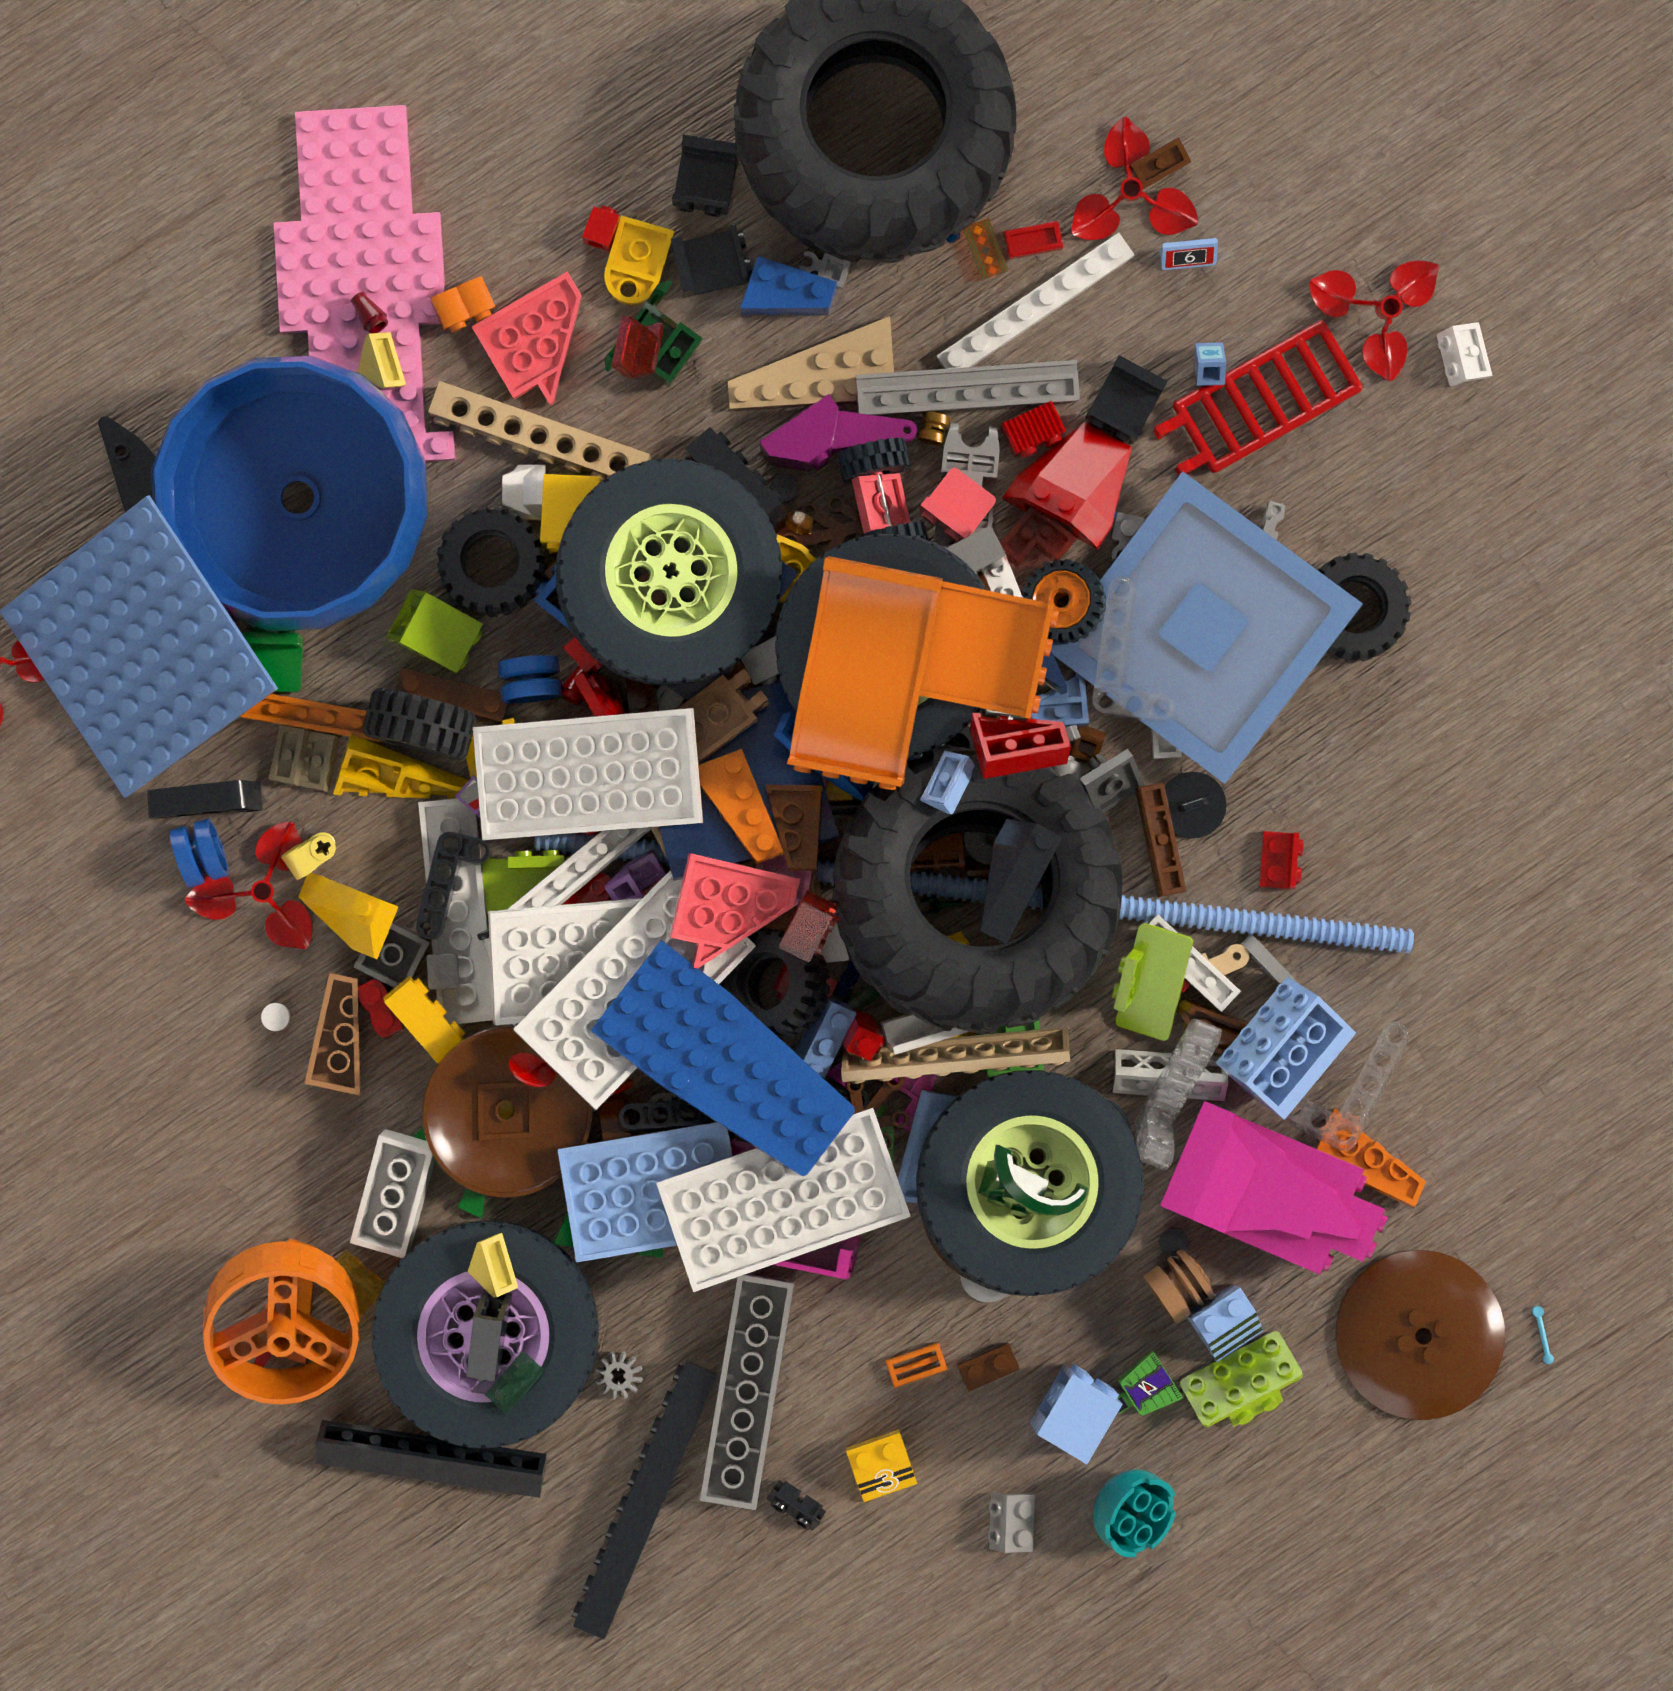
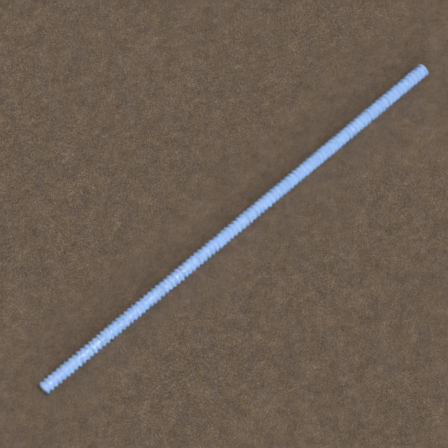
M582 832V834L567 833L535 836L534 848H536V851L544 849V851L559 850L562 851V854L566 855L567 852H570L571 855H574L592 840L595 834L586 835L585 832ZM647 839L637 841L615 859L618 861L619 858H623L625 862H627V859L632 861L653 850L660 863H665L669 867L668 860L659 843H656V840L647 842ZM818 859V871L813 872H816L819 882H823V885L832 883L831 885L834 886L833 874L836 861H834V864H831L829 860L823 863ZM915 870L910 873L913 895L914 893H918V896L927 894V897L936 895V898L944 896V899L953 897V900L956 901L958 898H962L964 902L966 899H970V902L973 903L975 900H979L981 904L985 901L988 885L986 879H982V881H977V878L969 880V877L966 876L964 879H960V876L957 875L956 878H951L949 874L947 877H943V874L940 873L938 876H934L932 872L929 875H925L923 871L921 874H916ZM1037 885L1027 906H1031L1032 910L1039 907L1042 911V889L1038 888ZM1122 895L1119 920H1122L1124 917L1127 918V921H1131L1133 918L1136 922H1140L1141 919L1144 920V923H1148L1149 920L1152 921L1158 914L1167 923H1170V926L1179 924V927L1187 925L1188 928H1192V926H1196V929L1205 927V930L1213 928L1214 931L1222 929V932L1231 930V933L1239 931L1240 934L1248 932V935L1257 933V936L1265 934L1266 937L1274 935L1275 938L1283 936V939H1288V937H1291L1292 940L1300 938L1301 941L1309 939V942H1314V940H1317L1318 943L1326 941L1327 944L1335 942V945L1338 946L1340 943H1343L1344 946L1352 944L1355 948L1361 945V948L1365 949L1369 946L1372 950L1378 947L1381 951L1387 948L1389 952L1395 949L1398 953L1404 950L1406 954H1409L1412 950L1414 941L1412 929L1404 931L1403 928L1395 930V927H1390L1389 929H1386V926L1378 928L1377 925L1369 927V924L1360 926V923H1355V925H1352L1351 922L1343 924L1342 921L1334 923V920L1330 919L1329 922H1326L1322 918L1320 921H1317L1314 917L1308 920V917L1305 916L1299 919L1297 915L1291 918L1288 914L1282 917L1280 913L1273 916V913L1269 912L1268 915H1265L1263 911L1256 914V911L1251 910L1248 913L1246 909L1239 912L1237 908L1231 911L1229 907H1225L1222 910L1220 906L1214 909L1212 905H1208L1205 908L1203 904H1199L1197 907L1194 903H1190V906H1188L1186 902H1182L1180 905L1177 901H1173L1171 904L1168 900H1164V903L1160 902V899H1156L1154 902L1151 901V898L1143 900L1142 897H1138L1137 900L1134 899V896L1125 898V895Z

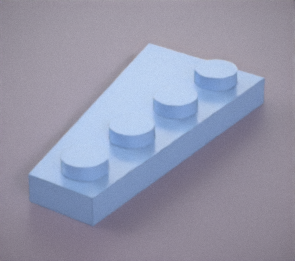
M921 1090L898 1176L905 1202L918 1203L916 1174L922 1146L937 1118L960 1095Z

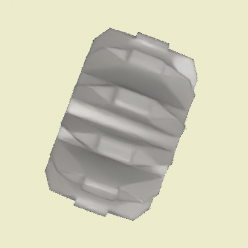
M614 1351L610 1352L611 1363L604 1357L600 1360L606 1369L601 1367L595 1369V1373L604 1375V1377L598 1378L595 1381L596 1384H607L601 1391L603 1394H606L610 1388L613 1389L612 1399L617 1398L618 1391L620 1390L624 1399L628 1398L627 1387L634 1393L638 1391L637 1386L632 1381L637 1383L643 1381V1377L634 1375V1373L642 1371V1366L638 1365L632 1368L631 1365L637 1358L632 1356L628 1362L625 1361L626 1351L621 1352L620 1360H617ZM617 1368V1371L622 1368L625 1371L624 1378L626 1380L621 1382V1379L616 1382L613 1379L615 1374L612 1370Z

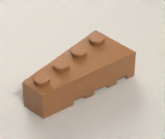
M329 973L304 1084L360 1095L357 978Z

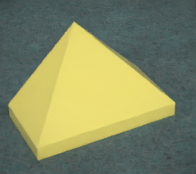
M390 332L373 333L365 336L357 370L358 373L364 375L381 389L404 387L406 385Z
M502 1233L477 1243L468 1269V1273L493 1298L518 1288Z

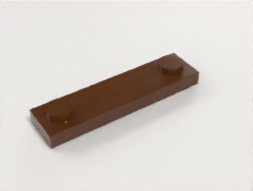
M401 667L395 691L415 694L458 706L473 712L475 716L498 722L504 720L508 704L502 703L500 692Z
M1164 782L1137 787L1135 792L1157 897L1187 892Z

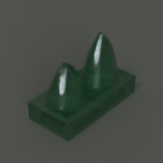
M522 1351L486 1392L485 1396L508 1415L546 1370L526 1352Z

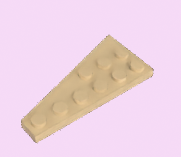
M890 316L728 381L730 411L812 406L828 394L836 404L857 403L856 375L894 372Z

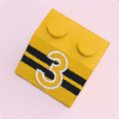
M899 1429L846 1447V1453L864 1502L917 1484Z

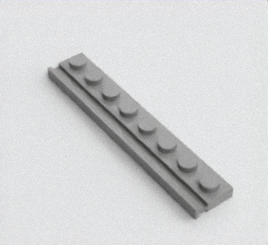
M1077 360L861 374L855 376L858 413L868 415L1045 404L1049 401L1053 403L1080 401Z

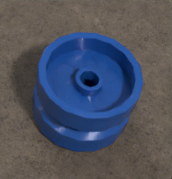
M531 655L498 662L499 677L505 681H515L507 683L500 688L502 703H532L562 697L561 681L547 678L560 672L559 657L554 655Z
M210 818L195 822L193 834L186 826L170 830L173 853L180 873L189 888L204 884L206 873L213 881L229 876L224 848Z

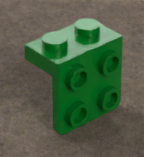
M251 627L250 632H242L243 637L278 689L274 692H299L302 688L304 637L299 633H295V630L273 633L258 627Z

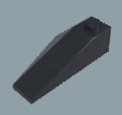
M1006 819L992 848V859L980 932L1004 945L1007 944L1052 859L1062 836L1037 823Z

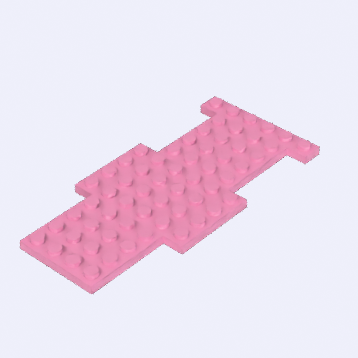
M406 105L295 112L301 221L274 223L280 333H308L309 356H314L357 372L365 336L370 333L363 329L351 299L357 293L365 292L367 297L387 314L388 325L379 333H391L406 383L404 387L381 389L377 385L375 386L404 413L426 462L456 460L454 432L426 433L420 325L440 324L430 298L445 291L440 212L413 214Z

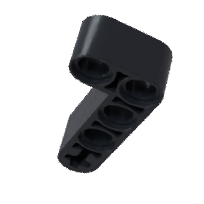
M234 780L147 790L149 819H165L231 811L255 812L263 810L261 782Z
M445 832L439 836L416 922L417 933L422 938L435 940L442 935L461 861L475 865L486 864L492 856L491 846L486 841L455 832ZM451 837L456 838L458 841L457 849L452 853L446 852L444 849L445 841ZM477 844H482L486 850L484 857L481 859H474L471 855L472 848ZM442 865H448L451 868V875L446 880H440L437 876V870ZM435 892H441L444 896V902L440 907H433L430 903V897ZM427 909L435 913H441L440 918L434 915L433 924L437 926L436 931H431L429 935H427V930L423 928L424 923H430L432 916L426 914Z

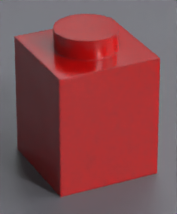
M604 205L601 208L593 206L582 235L584 244L610 253L620 221V215H617L615 209Z

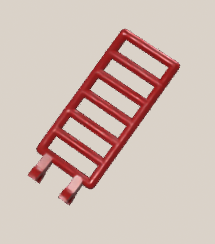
M1320 320L1226 372L1225 385H1203L1173 403V409L1177 415L1155 426L1153 433L1157 440H1160L1184 426L1199 454L1177 465L1175 471L1178 476L1182 471L1189 474L1206 464L1211 473H1217L1360 393L1363 386L1325 321ZM1317 334H1320L1349 384L1348 387L1337 393L1334 392L1305 342ZM1294 347L1298 350L1326 398L1314 406L1310 405L1281 355ZM1270 360L1273 361L1302 413L1289 420L1258 370V367ZM1247 373L1278 424L1277 427L1266 433H1263L1234 383L1236 379ZM1222 387H1225L1254 437L1252 441L1241 447L1210 396L1211 393ZM1199 400L1202 402L1230 453L1218 460L1213 456L1186 407Z

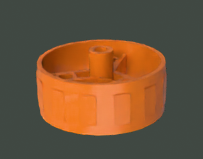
M279 1241L264 1243L246 1249L230 1259L218 1271L210 1285L204 1308L203 1342L210 1366L226 1386L245 1398L261 1403L283 1405L298 1403L319 1396L333 1387L346 1374L354 1360L359 1341V1302L352 1280L345 1269L333 1257L315 1247L302 1243ZM269 1277L268 1308L217 1333L213 1318L221 1304L234 1291L247 1283ZM298 1277L321 1285L342 1303L350 1319L345 1334L297 1309ZM264 1329H267L266 1332L261 1333V1334H257V1333L263 1331ZM296 1329L300 1330L301 1332H303V1333H305V1334L303 1335V1334H300V1333L296 1332ZM267 1351L276 1357H285L294 1351L314 1362L300 1367L276 1369L265 1368L247 1361Z

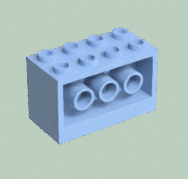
M1287 977L1277 987L1267 1002L1260 1007L1248 1025L1241 1030L1233 1043L1223 1052L1216 1064L1254 1100L1285 1120L1356 1032L1318 995Z
M1073 1363L1071 1367L1064 1364L1032 1417L1030 1424L1038 1436L1083 1463L1088 1464L1120 1410L1122 1403L1117 1399L1119 1394L1109 1384L1098 1378L1093 1382L1094 1379L1084 1369Z

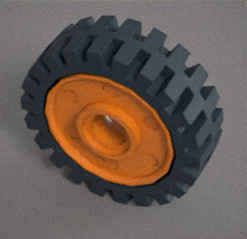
M1056 559L1053 563H1044V567L1035 569V574L1032 577L1029 576L1026 580L1028 584L1023 587V598L1055 604L1054 610L1059 611L1056 628L1050 627L1048 639H1052L1054 643H1076L1081 638H1087L1091 631L1094 632L1098 628L1096 625L1098 622H1102V614L1106 610V594L1104 593L1102 583L1093 571L1077 561ZM1068 595V605L1063 608H1059V599L1063 596Z

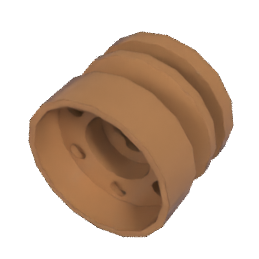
M1182 1248L1176 1252L1182 1263L1178 1266L1169 1257L1167 1258V1263L1171 1272L1166 1274L1157 1265L1142 1276L1158 1302L1176 1325L1191 1315L1187 1301L1191 1299L1201 1308L1204 1306V1303L1198 1295L1200 1292L1209 1301L1216 1297L1212 1291L1210 1280L1203 1269Z

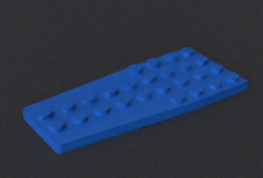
M662 940L590 1030V1032L657 1084L799 1176H805L811 1171L855 1112L854 1106L733 995L700 969L693 968L692 963Z

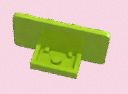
M559 850L543 851V856H532L531 851H515V857L490 859L486 864L482 865L486 914L488 915V911L509 909L517 902L518 898L521 899L570 857L560 855Z
M1142 923L1138 927L1133 950L1127 957L1123 956L1118 969V972L1122 973L1120 983L1117 982L1115 984L1112 998L1116 999L1114 1009L1118 1010L1116 1017L1117 1026L1163 1041L1170 1037L1193 946V939L1191 937L1147 923Z
M1273 1331L1225 1356L1218 1362L1215 1361L1181 1379L1180 1386L1202 1426L1209 1427L1228 1417L1233 1427L1238 1424L1244 1425L1249 1423L1254 1416L1263 1411L1269 1412L1274 1410L1283 1401L1280 1389L1300 1380L1303 1373L1278 1331Z

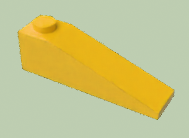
M313 872L309 873L298 897L351 949L378 959L398 906Z

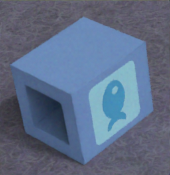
M1223 342L1195 343L1194 372L1197 386L1225 385L1226 357Z

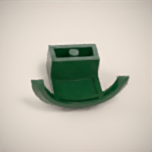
M669 280L657 284L630 326L605 356L604 362L607 372L614 367L622 355H625L667 387H670L701 344L703 338L682 322L677 324L656 309L669 290L672 281Z
M996 1145L994 1160L987 1161L978 1194L987 1197V1201L993 1205L1010 1208L1012 1214L1020 1217H1027V1214L1058 1216L1069 1213L1077 1208L1085 1200L1089 1188L1077 1183L1071 1194L1062 1200L1045 1198L1044 1195L1049 1181L1013 1164L1011 1151L1001 1145Z

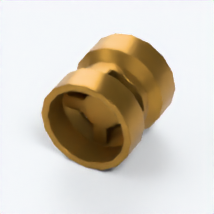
M925 411L922 419L924 426L919 431L918 440L934 446H944L946 441L945 430L950 426L951 418L944 414Z

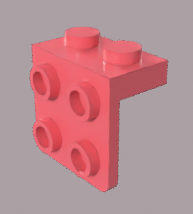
M952 468L930 497H926L920 505L919 511L922 512L921 516L932 525L937 523L945 530L944 534L954 542H958V540L961 541L971 536L994 506L996 499L959 469Z

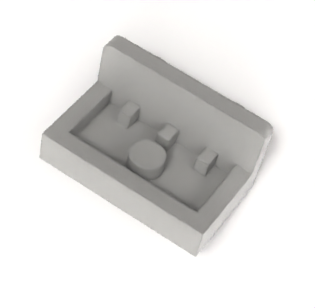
M991 1493V1502L989 1504L990 1530L988 1532L989 1548L991 1550L1003 1553L1033 1552L1035 1494Z

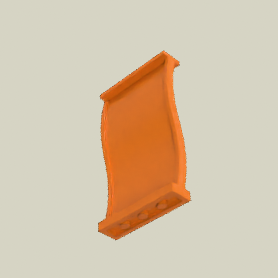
M828 556L824 560L819 603L787 764L794 765V770L810 773L811 769L823 771L822 775L826 777L839 778V775L850 776V781L855 783L867 784L868 780L879 782V787L896 790V786L901 787L905 780L904 776L943 578Z
M942 581L920 696L1029 719L1032 713L1038 714L1041 697L1036 696L1038 684L1044 685L1047 668H1043L1042 663L1044 656L1050 657L1053 640L1048 639L1050 627L1056 628L1059 611L1054 610L1055 604Z

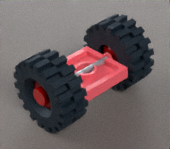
M893 437L885 440L869 441L865 444L846 448L837 454L843 483L853 484L862 528L865 534L858 536V538L875 534H902L928 540L924 522L913 523L909 517L899 473L911 467L904 438Z

